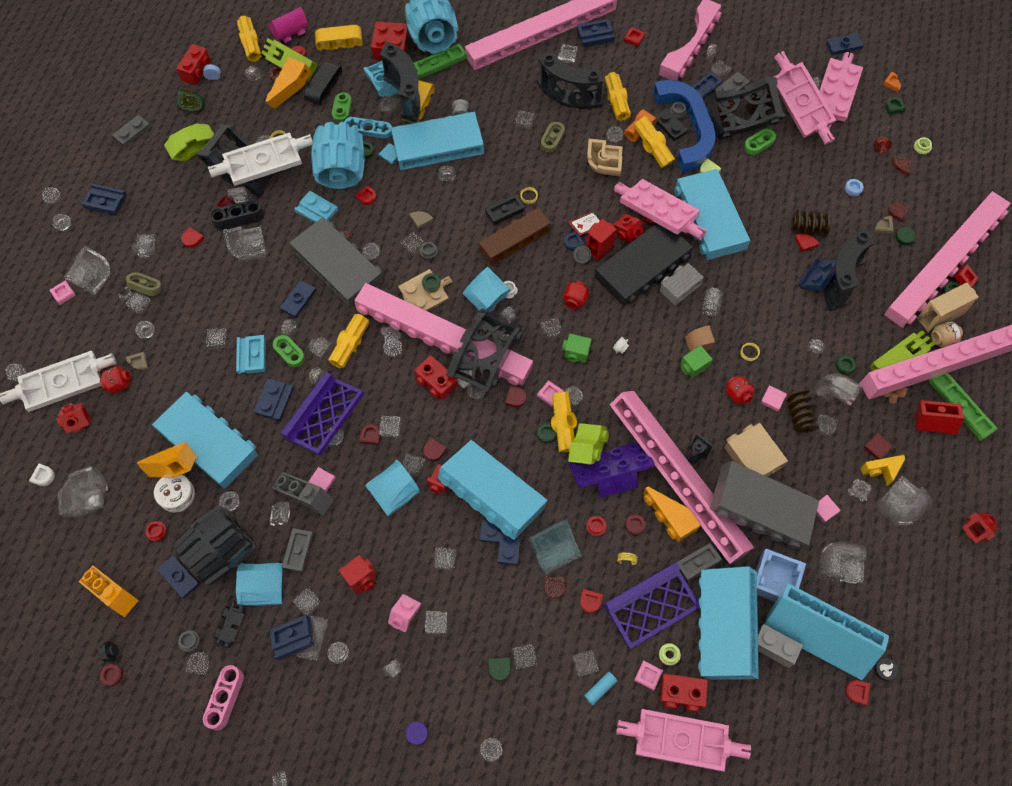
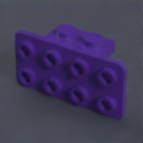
M638 442L601 452L600 460L594 464L568 463L578 487L583 488L597 484L600 498L637 488V472L654 467L653 459L646 454Z

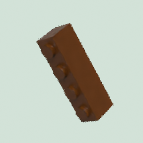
M539 208L529 211L524 217L512 221L505 228L498 229L493 235L484 237L479 242V251L488 263L493 266L549 233L551 222Z

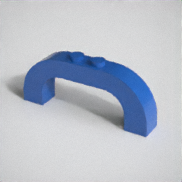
M674 80L655 82L653 94L657 105L682 102L687 108L698 143L693 147L679 149L677 161L682 173L696 170L710 158L715 143L714 124L710 119L709 108L705 106L701 95L688 84Z

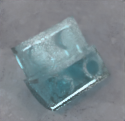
M567 519L528 538L532 551L536 555L545 574L582 556Z

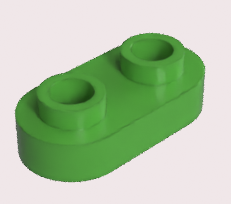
M339 93L334 99L332 117L338 123L344 122L349 118L352 99L348 93Z
M763 129L752 135L745 141V152L750 155H756L772 146L776 139L775 132L771 129Z
M281 335L275 338L273 347L276 353L290 367H299L304 363L305 356L303 351L288 336ZM282 345H287L286 348H281ZM294 357H299L296 361L292 360Z

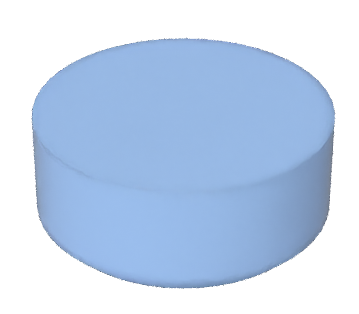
M206 65L204 67L203 76L206 79L218 80L220 78L221 71L217 66Z
M851 179L845 185V191L850 196L860 195L864 188L862 182L857 179Z

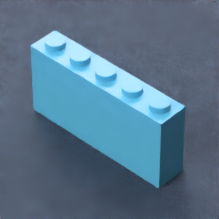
M475 112L391 128L400 170L484 154V144Z
M718 169L677 179L676 187H674L676 197L700 210V214L694 220V224L706 229L707 232L701 240L695 236L694 239L699 241L700 253L705 255L706 260L747 250L750 243L749 236Z
M185 392L152 425L174 446L186 442L197 455L194 463L222 488L226 489L258 456L255 451L257 447L250 440L245 442L242 439L243 435L237 429L231 430L228 427L229 423L224 418L220 417L218 419L215 416L216 412L208 405L204 407L201 404L202 400L195 394L191 396L188 392Z
M472 440L440 467L438 479L441 483L452 489L459 498H463L474 510L479 511L490 523L495 524L506 536L511 537L513 540L544 510L548 501Z
M751 567L701 570V577L699 578L701 597L699 598V607L701 609V618L699 619V628L701 630L699 650L701 651V660L698 664L701 676L711 680L758 679L757 572Z
M787 583L770 609L764 623L768 627L802 644V649L860 680H863L885 653L889 635Z

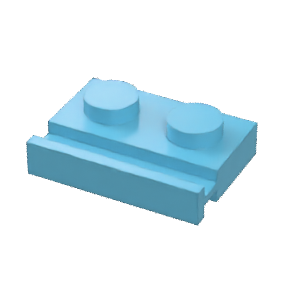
M309 191L294 210L316 223L322 217L329 221L338 211V207Z
M264 335L248 336L242 339L240 337L237 338L236 372L238 374L266 372V338Z

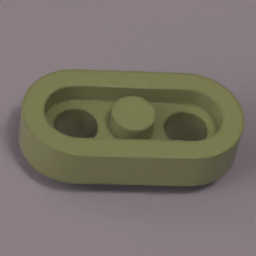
M552 122L549 124L541 139L543 151L550 153L558 148L565 133V127L562 123Z
M131 273L126 276V285L132 290L148 296H155L161 292V283L157 279L141 273Z

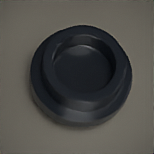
M106 641L99 647L98 652L102 661L113 662L117 659L119 650L112 641Z

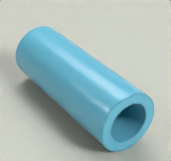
M608 672L584 697L591 705H594L617 682V679Z

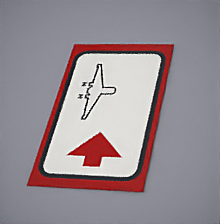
M593 212L569 221V224L580 236L587 233L594 223L599 222V219Z

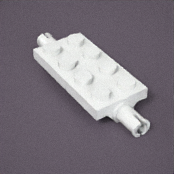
M290 133L283 134L222 154L224 157L223 163L209 166L208 169L212 178L224 173L230 174L233 184L236 186L302 164L298 154L299 149L313 145L310 134L298 139L292 138Z
M89 351L17 377L19 384L14 389L0 393V401L4 405L20 399L24 402L25 409L30 412L100 387V371L106 367L116 365L115 357L111 353L96 359L93 351Z

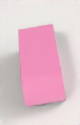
M229 665L222 669L205 710L203 723L212 730H222L226 726L244 680L243 672L235 666ZM232 672H236L235 680L229 682V674ZM228 693L227 701L221 704V695ZM219 714V722L216 725H212L213 716Z

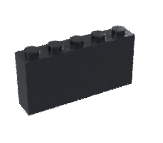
M655 224L599 266L595 271V279L623 307L628 303L631 305L638 299L641 293L646 294L654 283L659 284L667 273H673L680 263H686L691 258L693 247L679 234L677 235L665 227Z

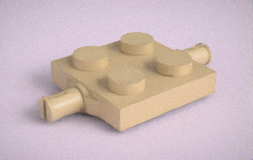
M430 269L398 286L404 301L427 312L449 300L443 287L452 283L451 278L447 276L441 280V286L438 291L433 293L425 291L422 286V279L426 274L432 273Z

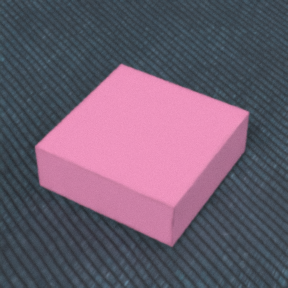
M66 280L50 289L59 305L76 296Z
M548 380L537 394V397L553 407L552 395L564 391Z
M769 385L761 404L779 411L787 394Z
M318 467L309 483L317 485L327 492L334 482L335 476Z
M826 495L819 500L816 515L825 523L841 510Z
M643 661L634 681L654 691L663 670Z

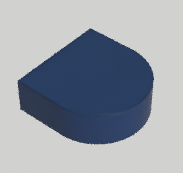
M576 231L567 234L564 238V246L570 251H574L580 245H585L581 236Z

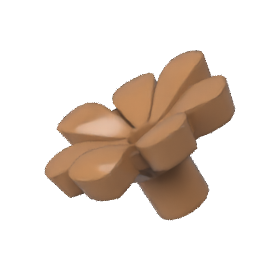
M904 387L883 396L889 397L890 403H896L898 397H905L908 389Z

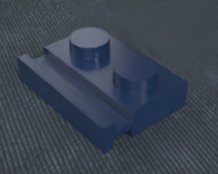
M609 19L577 25V32L583 47L612 42L615 39Z
M92 183L91 190L88 191L82 202L83 207L117 215L123 203V198L127 195L125 191Z
M815 259L798 283L801 289L807 288V290L823 291L835 275L836 260L823 259L819 261V259Z
M267 378L254 409V414L281 421L294 386Z
M307 615L270 630L272 649L275 652L273 657L276 660H281L315 646L312 641L311 618Z

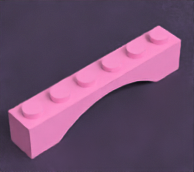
M702 0L695 15L697 27L695 36L684 47L667 54L660 66V76L674 81L684 77L687 70L686 67L691 66L694 59L693 56L698 55L701 48L700 45L705 44L708 37L707 34L712 33L715 26L714 23L719 22L721 18L720 4L711 0Z

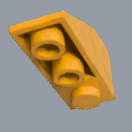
M288 57L279 76L275 80V84L267 95L266 102L271 108L278 107L304 87L311 74L308 66L305 63Z
M183 442L140 460L137 464L148 477L174 478L189 472L197 455L186 442Z
M650 487L645 488L643 496L648 506H653L656 511L655 516L659 522L665 523L667 533L671 539H676L679 543L698 531L701 525L689 508Z
M93 565L84 573L79 581L108 607L123 617H126L139 601Z

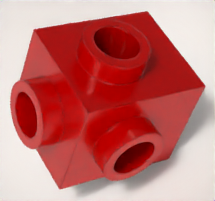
M627 214L613 224L617 237L628 243L633 242L644 233L641 220Z
M83 402L76 405L68 404L63 406L57 418L59 427L61 429L64 428L66 433H77L88 426L91 421Z
M985 511L980 515L975 512L966 519L968 523L962 527L966 535L975 543L982 539L987 542L996 536L994 531L998 529L995 518L990 514H986Z

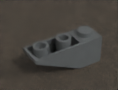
M285 472L281 473L272 486V489L322 516L334 500L321 487Z

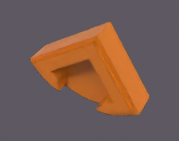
M891 72L883 86L898 93L901 83L898 80V76Z

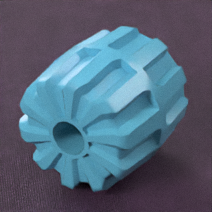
M410 0V3L406 4L405 16L408 31L420 50L437 54V52L447 51L450 45L455 43L458 25L455 12L448 0Z
M327 122L324 126L316 128L313 136L311 159L313 176L318 184H322L327 188L345 189L356 186L362 180L365 155L363 137L361 133H358L357 127L353 126L350 128L346 122H340L338 125L334 122Z

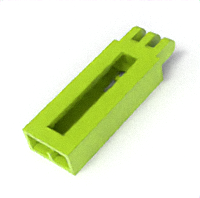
M267 38V42L271 46L269 47L265 44L264 48L268 52L261 51V54L266 56L265 59L281 68L288 57L305 63L311 70L307 80L309 82L318 64L284 44ZM279 50H281L282 52H284V54H283V56H282L281 59L277 57V56L281 57V55H282V53H280Z
M923 330L918 334L913 333L874 361L870 368L875 371L929 353L931 348L935 346V343L933 341L928 345L926 344L931 339L929 336L921 339L925 334ZM908 348H909L912 352H914L915 349H918L919 351L913 355V354L908 350Z

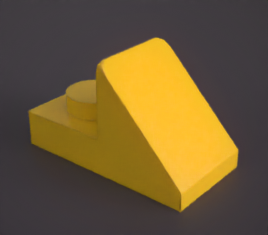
M901 455L865 462L861 467L862 474H870V477L883 474L886 485L889 486L899 472L905 456Z

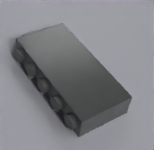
M323 217L289 242L292 251L350 308L355 304L354 300L365 283L377 287L383 282L382 270L377 265L374 266L366 254L362 255L358 247L354 243H350L343 232L339 233L335 225Z
M730 461L721 466L710 510L717 512V515L720 517L735 520L734 522L738 525L753 528L752 530L756 533L766 534L774 541H782L792 549H800L801 547L809 546L819 500L734 461Z

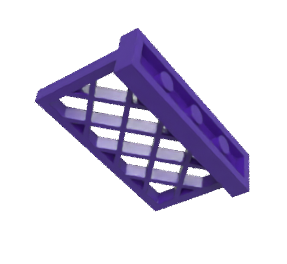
M325 372L281 434L293 445L297 444L321 456L365 393L356 387L335 379L332 374ZM337 386H340L342 391L333 394ZM356 393L353 399L347 401L346 395ZM343 397V403L334 405V399ZM330 401L331 407L322 409L323 405ZM345 409L342 415L336 416L335 410ZM332 412V418L323 421V415ZM319 416V422L310 425L313 419ZM333 423V428L325 432L324 426ZM321 429V434L312 436L311 430ZM303 433H308V438L299 440ZM322 439L318 449L313 447V441Z
M677 562L603 604L629 649L700 608L698 601L679 570L681 569ZM675 577L681 583L679 592L668 589L670 580ZM654 589L664 590L662 602L651 599ZM668 592L678 595L676 606L665 603ZM681 597H688L694 606L689 609L680 608ZM637 599L647 601L644 612L633 609ZM650 602L661 605L659 616L647 614ZM664 606L675 609L674 617L671 620L662 618ZM620 609L629 611L627 623L619 621L615 612ZM632 613L644 615L641 627L630 624ZM647 617L658 619L654 630L644 628ZM629 627L640 630L638 639L632 643L627 636ZM643 631L649 632V633L645 634L644 636H642V635H643Z

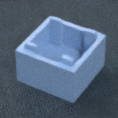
M765 549L760 556L756 568L757 595L776 602L787 583L799 588L806 563Z

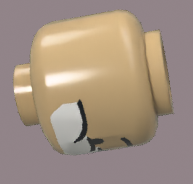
M946 322L934 327L931 338L935 345L944 348L959 343L963 331L956 323Z

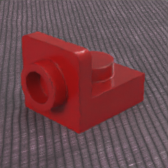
M437 464L431 478L428 477L426 480L427 485L434 493L439 494L442 492L446 494L449 487L443 485L438 479L442 465Z

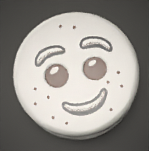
M184 475L174 478L162 477L154 488V497L156 502L166 511L180 512L188 508L193 502L195 489L193 484Z

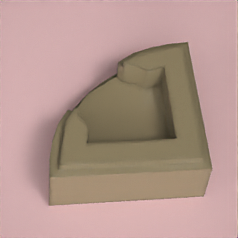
M417 211L409 214L418 229L434 222L433 217L425 212Z
M887 216L880 220L874 228V233L892 234V216Z
M145 352L126 357L127 362L132 368L140 369V371L149 370Z

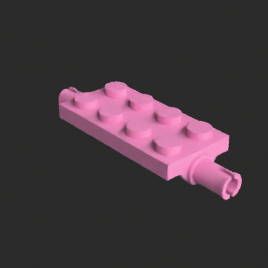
M784 51L781 52V55L778 53L774 57L781 68L780 73L774 76L778 82L776 84L777 91L802 136L805 138L818 132L824 145H827L828 142L831 143L835 138L827 126L833 124L836 119L803 62L793 65L788 60Z
M849 52L843 54L842 61L830 58L819 90L836 121L840 120L843 122L847 119L863 67L851 64L854 55L850 53L848 58Z
M644 179L632 188L621 182L615 185L614 192L622 195L620 203L678 235L682 231L695 236L699 240L706 235V229L694 224V220L700 214L699 209Z
M641 709L638 724L618 720L617 727H622L617 729V735L636 737L635 755L721 772L725 771L726 759L729 756L750 759L751 753L749 751H751V745L731 742V739L728 737L729 725Z

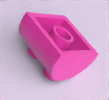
M299 7L271 21L268 28L278 42L283 41L285 44L293 40L291 36L297 34L299 37L307 33L305 29L308 28V22L302 8Z

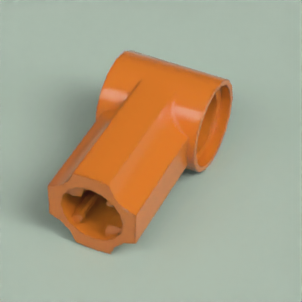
M642 109L636 116L635 121L625 130L624 135L630 141L636 142L641 136L633 126L635 122L647 116L653 127H655L658 119Z

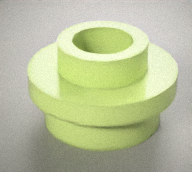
M920 138L914 143V149L919 154H928L932 149V142L928 138Z
M665 644L661 647L659 658L662 663L672 666L680 660L681 654L677 646ZM671 651L673 658H667L666 652Z

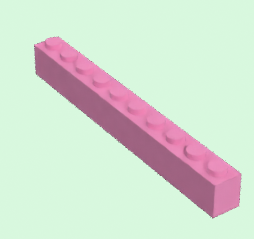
M572 0L466 45L467 60L474 70L577 27L579 24H584L616 10L617 0Z
M992 191L892 303L884 315L902 328L907 323L911 325L917 318L915 313L917 311L921 313L927 306L926 301L928 299L930 301L933 300L938 294L936 289L938 287L942 289L949 281L946 278L948 276L953 277L959 270L958 264L962 266L969 258L967 254H973L979 247L977 243L979 241L982 243L989 235L987 231H993L999 224L997 220H1003L1009 211L1006 209L1011 203Z
M367 283L364 284L354 300L356 309L361 314H368L378 322H385L395 330L406 332L412 338L417 337L429 346L434 345L440 348L444 353L454 355V352H459L458 349L463 344L460 340L466 329ZM488 339L481 342L473 341L478 350L479 360L497 352L496 344ZM510 351L498 378L503 377L512 385L523 386L532 369L533 360ZM473 352L467 353V357L472 356V361H474L475 354Z
M1012 325L869 372L860 382V385L868 399H872L1012 351Z
M634 391L622 392L610 404L612 409L646 454L653 459L655 466L686 507L690 509L729 564L744 557L754 549V546L734 520L720 517L717 515V512L710 510L714 494Z

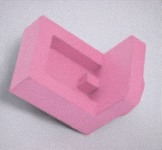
M403 594L391 609L388 623L394 628L406 632L410 621L418 612L421 603Z

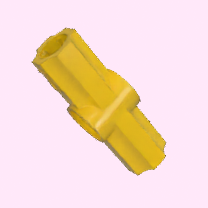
M241 16L237 20V25L240 31L239 36L242 46L245 49L248 61H258L261 58V52L258 46L259 42L256 31L253 28L251 18Z
M611 72L605 76L607 96L611 102L609 105L613 107L616 120L623 121L631 115L627 103L626 88L622 87L619 74Z
M647 116L635 122L633 126L643 139L644 149L648 153L653 154L661 168L672 163L675 158L665 145L666 139L660 131L655 130Z
M361 314L353 316L346 330H342L339 334L337 346L328 359L329 363L338 368L345 367L351 354L356 352V347L361 344V337L370 323L367 318Z
M557 392L552 395L554 416L551 419V426L557 432L559 452H570V443L575 439L574 428L577 426V419L574 413L571 412L569 392Z

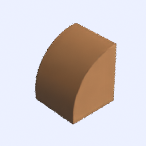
M710 326L698 328L685 337L690 352L700 345L705 351L712 350L715 343Z

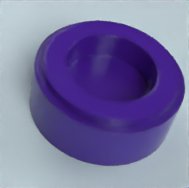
M413 722L406 729V738L413 745L423 744L428 737V730L421 722Z

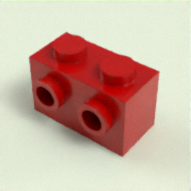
M191 44L176 68L181 81L193 85L198 84L203 76L204 67L211 63L207 49Z
M604 219L594 223L587 233L586 246L591 250V256L597 261H600L614 246L616 229Z
M431 355L414 370L416 382L422 387L425 385L429 389V393L436 399L439 397L443 401L459 386L458 378L447 376L448 370Z
M920 400L915 414L916 430L958 434L964 420L962 405L955 403Z
M360 555L339 570L356 596L362 591L367 592L375 585L374 582L377 581L374 576L376 574L374 567L367 558L363 560Z
M663 674L661 678L660 703L665 704V708L678 709V706H684L687 711L700 712V709L706 707L708 680Z

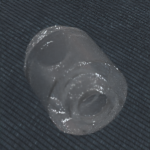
M718 288L707 289L704 293L702 309L703 313L707 316H716L720 312L723 293Z

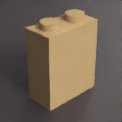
M965 283L931 300L917 319L929 333L933 331L936 325L950 322L964 315L978 299V295L968 283Z
M760 423L755 426L752 424L743 429V433L739 435L733 434L727 439L724 447L734 462L767 477L783 468L788 462Z

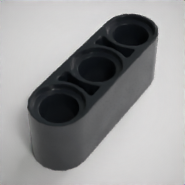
M325 61L307 86L304 98L322 105V101L327 98L330 89L337 83L339 75H342V67Z
M249 200L216 208L211 211L210 218L214 227L221 231L259 222L264 218V211L259 201Z

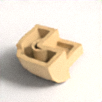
M589 139L587 151L589 166L595 172L603 175L620 176L623 147L606 145V140Z

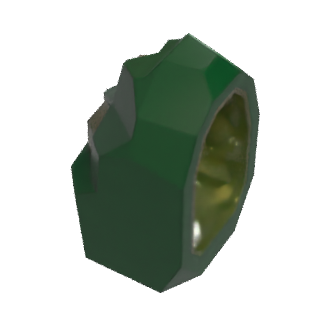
M182 88L178 91L177 107L188 111H198L205 108V101L198 93Z

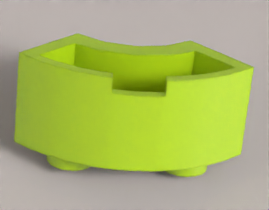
M197 123L170 135L164 146L172 160L187 161L205 147L214 133L209 125Z
M579 423L576 437L570 443L568 462L594 464L596 461H599L604 442H607L609 438L607 427Z

